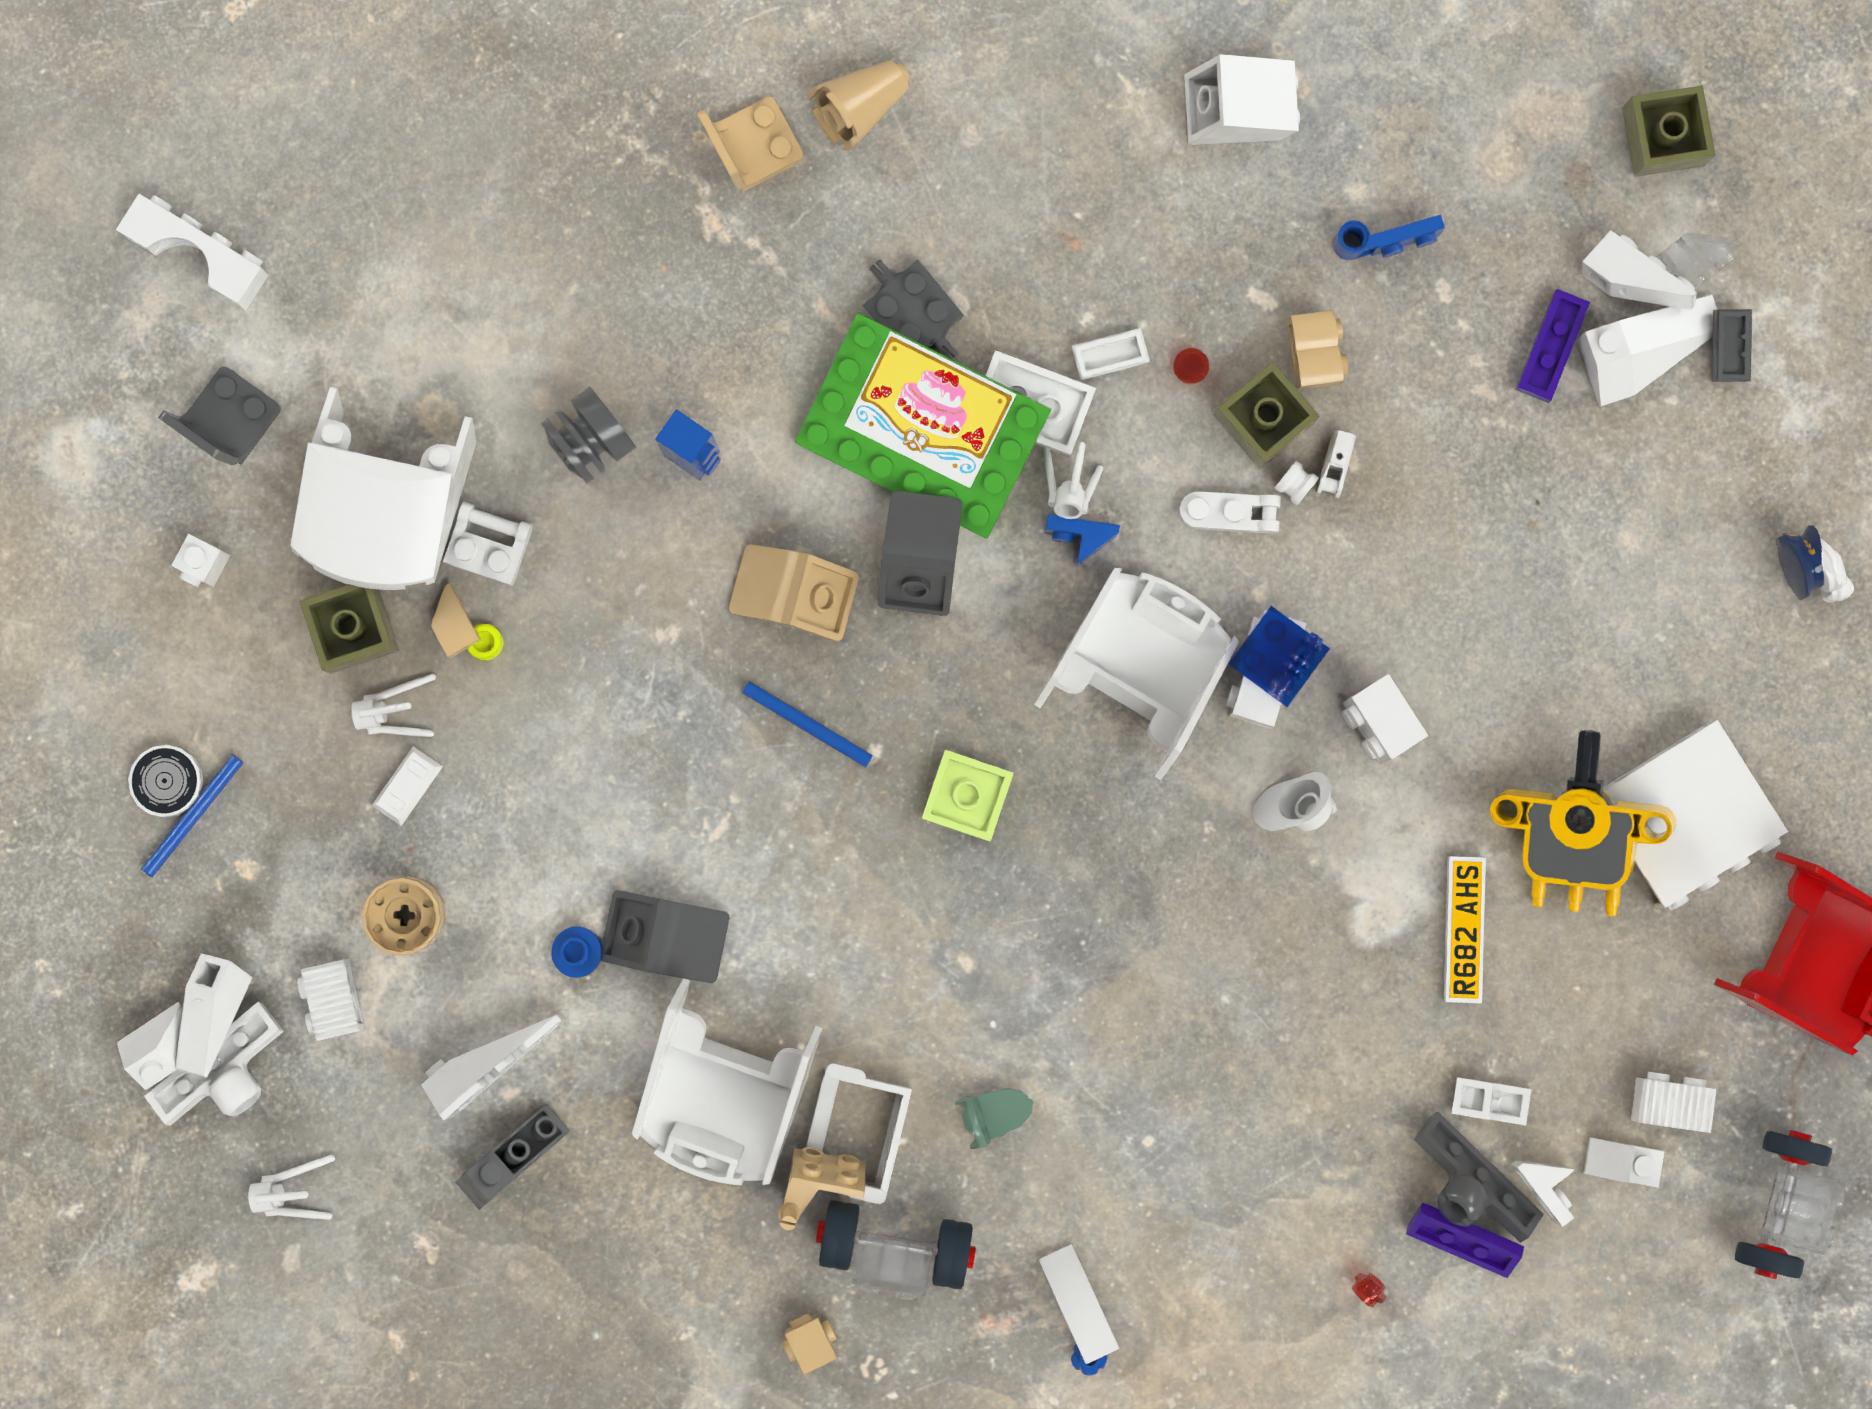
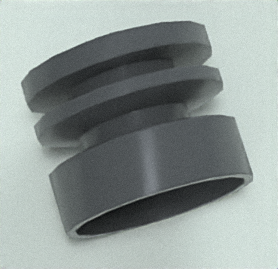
M588 387L571 400L578 415L575 419L572 420L560 409L555 412L565 425L559 431H557L548 418L541 423L545 429L550 446L570 472L582 478L586 484L594 480L585 467L589 462L592 461L601 473L606 471L599 456L602 452L606 451L618 462L636 448L630 437L591 387Z

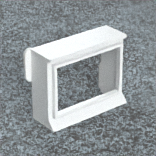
M835 1063L829 1064L824 1070L806 1147L823 1150L839 1080L896 1094L875 1182L865 1180L864 1198L849 1196L862 1201L882 1204L886 1200L912 1089L911 1087L868 1078L864 1071Z

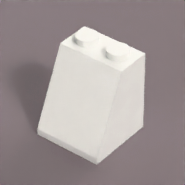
M1219 54L1184 74L1188 144L1279 141L1299 131L1300 112L1297 109L1296 90L1298 78L1295 74V61Z

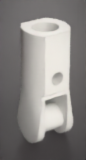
M1333 430L1318 482L1317 493L1321 494L1322 491L1335 494L1334 498L1339 499L1356 441L1354 434ZM1328 469L1340 471L1339 479L1326 477Z

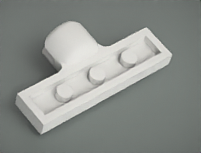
M257 1002L231 1024L207 1078L177 1069L144 1097L163 1123L169 1126L207 1096L213 1099L224 1115L233 1117L249 1109L261 1095V1088L248 1072L247 1063L283 1033L284 1030L265 1005Z

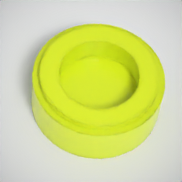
M489 624L474 626L481 641L467 648L469 653L482 661L496 658L501 653L504 645L503 636L500 631Z

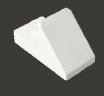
M1589 1137L1583 1173L1625 1183L1630 1182L1659 1188L1665 1151Z
M1518 1160L1510 1164L1555 1224L1563 1227L1574 1219L1568 1210L1572 1206L1571 1202L1559 1188L1555 1191L1552 1189L1570 1175L1574 1169L1565 1166Z

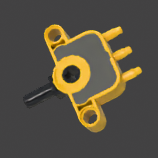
M1581 730L1579 732L1575 777H1570L1567 780V789L1559 798L1554 793L1507 789L1501 792L1491 803L1490 816L1496 824L1507 828L1525 829L1523 867L1527 874L1532 877L1531 896L1534 907L1543 906L1547 883L1569 885L1568 909L1572 912L1580 910L1584 887L1606 890L1605 914L1612 917L1616 916L1620 905L1621 886L1631 875L1635 864L1636 843L1661 844L1668 840L1675 829L1676 818L1667 807L1618 801L1614 805L1610 796L1603 791L1604 780H1597L1601 734L1598 731ZM1510 800L1514 802L1518 810L1517 815L1509 816L1503 813L1500 805L1501 801ZM1580 809L1585 810V816L1591 817L1585 824L1580 823L1581 819L1579 816H1574ZM1651 817L1662 818L1667 825V830L1663 833L1653 832L1648 826V819Z

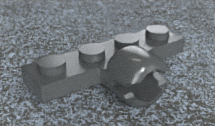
M1439 1112L1432 1115L1414 1138V1141L1449 1175L1448 1183L1438 1195V1208L1444 1218L1459 1226H1469L1474 1221H1477L1483 1210H1486L1520 1243L1528 1239L1544 1214Z

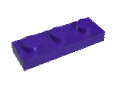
M1559 289L1554 291L1515 390L1547 403L1552 401L1589 307V301Z
M1423 1202L1408 1223L1406 1232L1408 1236L1505 1278L1509 1277L1523 1257L1524 1246L1474 1224L1469 1226L1453 1224L1444 1218L1439 1209Z

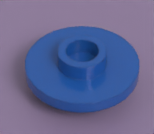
M570 927L563 930L555 938L551 950L552 960L555 967L562 974L573 978L585 977L594 972L599 966L602 958V945L597 935L591 930L584 927Z

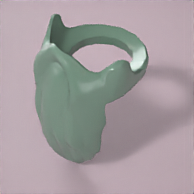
M1005 1088L995 1092H985L977 1097L967 1096L956 1101L955 1105L965 1107L962 1118L967 1131L975 1137L970 1145V1149L986 1147L991 1139L1002 1137L1007 1132L1022 1126L1032 1113L1033 1100L1020 1090Z

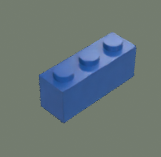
M677 409L655 438L667 459L699 481L704 474L710 476L721 461V458L718 457L720 450L713 434Z

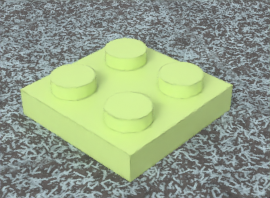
M945 750L922 819L991 842L1014 773Z

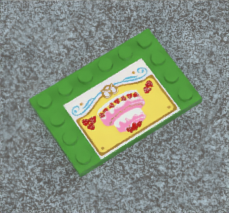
M857 312L795 443L892 492L902 491L958 498L963 503L960 526L988 539L1052 409Z

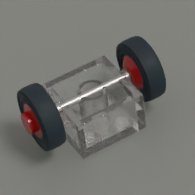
M1790 1130L1789 1135L1767 1131L1764 1136L1762 1149L1776 1153L1782 1160L1790 1163H1785V1166L1778 1165L1760 1235L1766 1237V1242L1769 1244L1759 1243L1754 1245L1739 1242L1736 1248L1735 1260L1739 1263L1755 1267V1274L1772 1279H1777L1778 1274L1796 1279L1800 1278L1804 1267V1260L1789 1255L1785 1249L1777 1247V1245L1780 1246L1782 1243L1825 1255L1826 1248H1830L1834 1241L1835 1227L1832 1224L1835 1212L1841 1209L1844 1201V1191L1841 1190L1843 1182L1800 1171V1167L1797 1166V1164L1806 1166L1813 1163L1828 1167L1830 1163L1832 1148L1811 1142L1812 1135Z

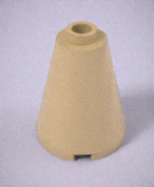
M888 60L817 84L809 89L808 93L809 100L815 98L817 105L812 112L827 137L834 144L838 141L845 144L841 148L842 150H850L869 133L908 91L910 76L901 63L896 64L894 61Z

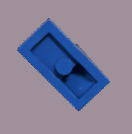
M1048 515L1045 534H1051L1053 541L1073 543V538L1080 539L1077 567L1115 539L1119 533L1120 525Z

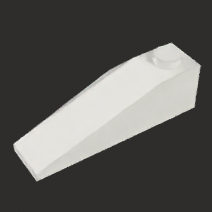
M1710 295L1696 299L1695 307L1692 310L1667 307L1623 319L1583 333L1576 342L1599 407L1634 396L1712 338L1713 310L1717 309L1713 296Z
M562 1014L554 1015L453 1058L446 1063L442 1059L436 1062L425 1072L428 1079L421 1086L439 1116L443 1120H447L460 1113L565 1020Z

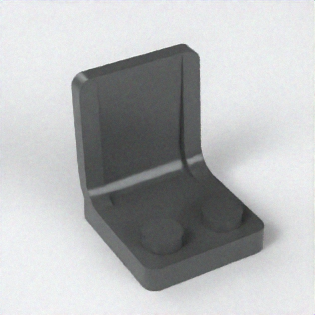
M221 367L184 415L179 417L163 410L158 418L215 459L230 465L237 463L242 465L279 415L281 407L276 401L228 367Z
M895 491L891 494L880 569L879 607L940 616L949 614L963 505L960 499Z
M616 890L612 895L602 942L601 961L644 972L714 983L717 980L730 919L729 914L720 910Z

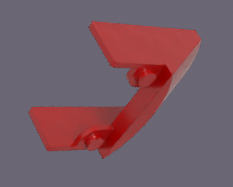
M1777 851L1774 859L1794 870L1787 888L1789 900L1794 904L1791 913L1763 970H1751L1742 979L1740 986L1716 978L1714 985L1744 1001L1748 1006L1853 1056L1858 1052L1853 1047L1865 1034L1872 1037V897L1817 864Z

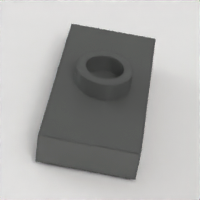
M1752 309L1713 310L1712 382H1751Z

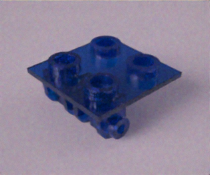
M1270 606L1228 665L1281 704L1288 707L1330 648L1322 643L1323 639L1313 632L1308 633L1273 606Z

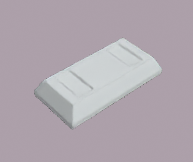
M1141 328L1072 345L1080 380L1150 363Z
M413 746L372 806L402 826L443 766Z

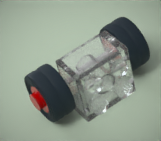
M830 1200L826 1220H819L816 1243H821L820 1266L849 1270L855 1242L858 1245L852 1284H858V1290L861 1292L880 1294L881 1289L893 1290L896 1292L895 1297L907 1300H917L918 1295L926 1296L932 1257H935L932 1276L933 1285L952 1289H962L964 1286L967 1268L973 1269L976 1247L971 1246L973 1231L971 1223L943 1219L938 1244L857 1231L856 1233L860 1210L859 1205Z

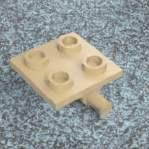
M812 1147L794 1148L786 1195L778 1209L781 1227L787 1231L793 1230L796 1226L795 1223L818 1190L864 1198L866 1162H862L852 1155L843 1154L838 1157L827 1155L821 1150Z

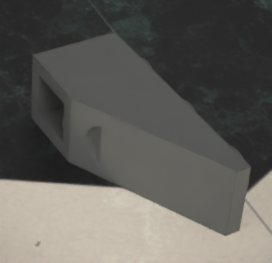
M545 1104L465 1171L455 1183L480 1210L570 1131L550 1107Z

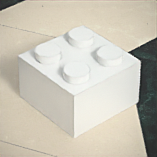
M1389 674L1342 702L1345 710L1341 713L1352 730L1358 728L1365 739L1361 742L1365 752L1371 760L1377 758L1380 764L1392 760L1428 737L1427 732Z

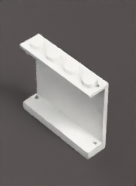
M1718 720L1704 724L1603 787V791L1610 796L1614 805L1618 801L1661 805L1670 809L1676 818L1675 829L1667 841L1654 845L1636 843L1635 864L1659 900L1654 903L1656 908L1669 907L1670 910L1682 906L1689 901L1687 894L1697 888L1702 892L1716 885L1720 881L1718 878L1719 874L1728 869L1733 873L1745 867L1751 862L1748 856L1758 850L1762 854L1772 850L1781 844L1779 837L1788 832ZM1651 817L1648 819V826L1653 832L1663 833L1667 830V825L1662 818Z

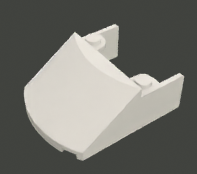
M330 387L312 443L308 442L290 545L292 552L313 565V568L321 574L357 587L379 590H402L408 585L426 582V585L435 583L476 446L473 418L464 417L456 447L446 444L430 446L425 450L420 465L414 466L350 452L352 435L349 428L342 423L344 412L338 388Z
M1114 568L1034 705L1041 708L1054 686L1067 693L1077 694L1090 684L1150 720L1147 729L1149 739L1158 748L1167 752L1154 776L1161 780L1182 752L1239 641L1235 635L1231 639L1219 625L1222 619L1185 590L1142 572L1138 577L1120 573L1123 568Z
M683 978L666 1011L632 1135L637 1140L641 1136L654 1147L655 1151L653 1154L692 1175L732 1185H742L743 1181L763 1180L762 1185L770 1184L806 1085L808 1073L823 1028L815 1026L805 1051L795 1048H784L777 1053L773 1062L705 1038V1021L695 1012L683 1008L690 980Z

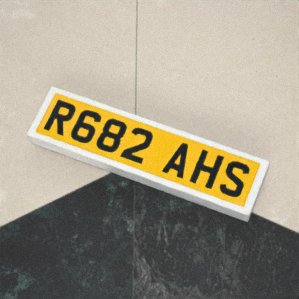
M1447 857L1443 1002L1482 1003L1486 858Z

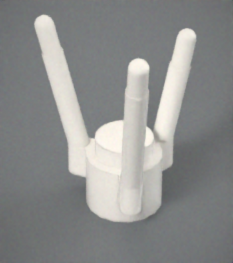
M1080 442L1078 445L1071 481L1063 482L1058 489L1056 488L1050 449L1043 448L1049 489L1048 506L1054 507V512L1062 518L1075 519L1087 513L1088 503L1103 471L1101 465L1096 467L1084 491L1079 483L1086 447L1084 442Z
M432 673L376 694L364 695V700L353 702L351 710L355 728L357 730L367 729L369 735L385 733L433 737L434 732L432 730L381 725V723L387 721V713L408 710L412 705L409 702L385 705L380 700L436 679V675Z
M329 1155L275 1175L262 1176L261 1183H253L249 1187L248 1199L251 1211L253 1213L265 1212L266 1217L280 1215L310 1219H332V1214L329 1212L280 1207L284 1205L285 1201L305 1199L309 1194L307 1191L284 1192L282 1184L276 1185V1183L335 1161V1156Z

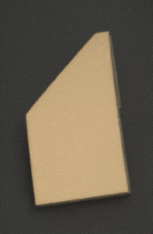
M450 583L443 589L431 624V628L448 658H452L481 641L465 612L466 610Z

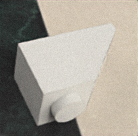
M179 1002L117 1042L124 1069L145 1090L177 1070L175 1066L183 1006Z

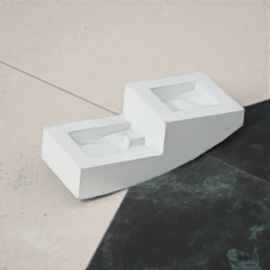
M1457 1077L1452 1114L1526 1126L1532 1089Z

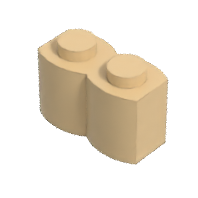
M1333 310L1290 316L1287 319V330L1297 390L1340 385L1344 381L1343 375H1348L1346 354H1340L1338 340L1343 339L1341 319H1335Z

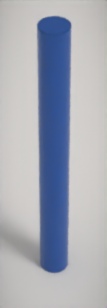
M750 681L747 683L742 694L865 768L871 761L872 754Z
M233 754L229 757L141 868L143 872L150 877L157 873L243 765L244 762Z

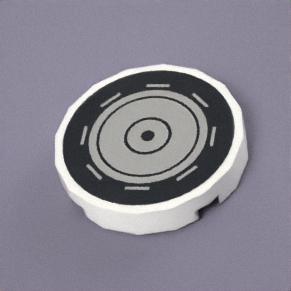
M170 745L155 746L140 754L133 763L128 778L130 794L137 806L148 814L165 818L179 816L186 812L198 798L200 792H202L204 784L202 768L196 758L184 749Z

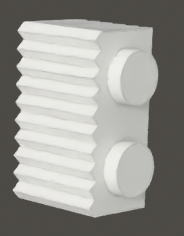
M350 959L301 969L302 977L297 979L298 990L301 998L307 999L310 1013L305 1014L306 1026L310 1035L315 1034L316 1041L365 1030Z
M1648 1072L1647 1079L1636 1077L1631 1121L1711 1133L1716 1089L1706 1087V1080L1684 1077L1683 1084L1669 1082V1074Z

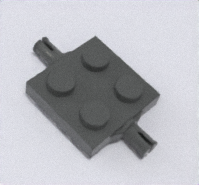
M878 260L876 264L884 273L883 275L873 264L869 270L882 283V286L878 293L863 305L872 318L929 348L934 346L939 353L951 358L943 349L945 347L954 358L958 352L946 340L945 336L949 329L963 318L964 315L920 261L916 260L906 270L895 275L889 271L882 260Z

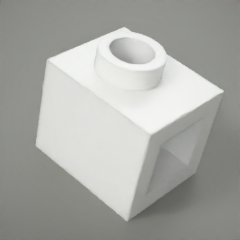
M188 533L171 566L181 570L178 578L196 587H199L201 581L214 587L231 555Z

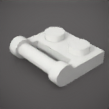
M464 501L460 507L443 563L513 586L532 533L533 524L521 521L519 524L475 509L474 504ZM470 523L515 537L513 547L468 533Z

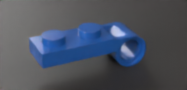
M1440 214L1370 235L1369 229L1365 224L1352 220L1340 227L1333 240V249L1337 256L1344 260H1354L1382 254L1383 258H1387L1403 252L1402 247L1416 243L1417 248H1421L1437 242V237L1443 232L1445 226ZM1347 233L1356 235L1359 238L1360 246L1356 248L1348 247L1343 241V235Z

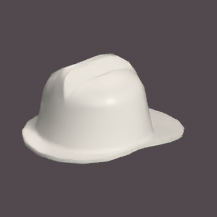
M1312 772L1268 788L1258 797L1254 804L1252 815L1255 823L1260 828L1268 831L1284 830L1290 827L1303 831L1318 829L1325 824L1331 814L1337 811L1336 804L1331 798L1332 785L1330 779L1323 773Z

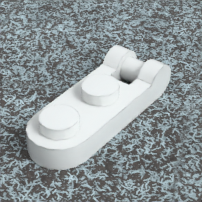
M1192 492L1185 496L1180 503L1179 516L1186 526L1193 529L1275 534L1279 533L1280 522L1276 521L1277 508L1281 507V496ZM1252 508H1262V520H1251Z

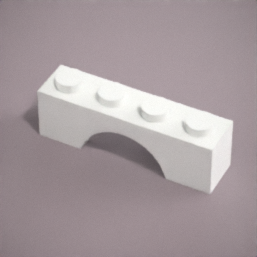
M138 194L116 230L126 239L154 256L174 246H191L201 250L207 259L209 267L207 285L215 293L246 311L269 276L260 267L263 261L246 250L241 255L230 249L233 243L216 232H213L210 237L200 231L202 224L187 214L183 213L181 218L169 212L172 206L159 197L153 195L149 200L143 195Z

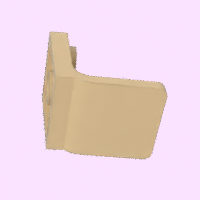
M766 97L718 122H711L705 109L697 112L736 188L741 189L742 192L799 164L803 160V151L773 97Z
M749 544L744 549L729 605V612L737 616L784 624L828 640L840 641L844 636L859 576L853 570L810 554Z

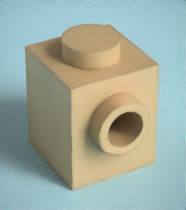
M806 1312L789 1321L791 1327L786 1329L784 1335L787 1340L783 1341L782 1345L790 1362L797 1360L803 1375L837 1359L838 1352L833 1341L837 1340L838 1337L829 1319L823 1321L820 1314L811 1317L809 1312Z

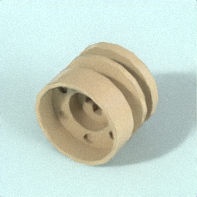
M412 876L390 879L374 888L365 900L362 911L363 929L371 943L381 951L397 956L414 954L433 943L442 931L446 917L444 901L437 889L424 879ZM405 905H408L410 912H415V918L408 920L407 925L404 924L402 917H397V911L403 910Z

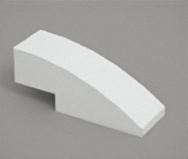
M1072 1244L1040 1258L1039 1262L1085 1364L1120 1349Z

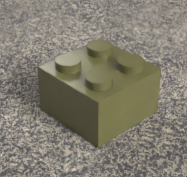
M1703 85L1632 96L1622 107L1634 177L1703 167L1715 156Z
M1273 361L1218 406L1213 414L1259 469L1311 427L1320 417Z
M349 584L299 601L322 671L332 674L399 651L379 589H369Z

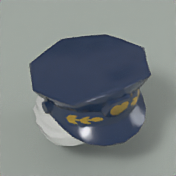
M1808 525L1802 536L1793 533H1782V536L1776 538L1779 563L1789 587L1799 600L1809 597L1811 592L1818 588L1821 591L1822 600L1828 603L1842 601L1850 597L1854 591V584L1846 574L1841 555L1820 538L1818 530L1814 525Z

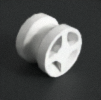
M1296 460L1274 489L1279 493L1285 492L1290 496L1291 502L1297 506L1319 477L1314 473L1308 474L1305 472L1302 464Z

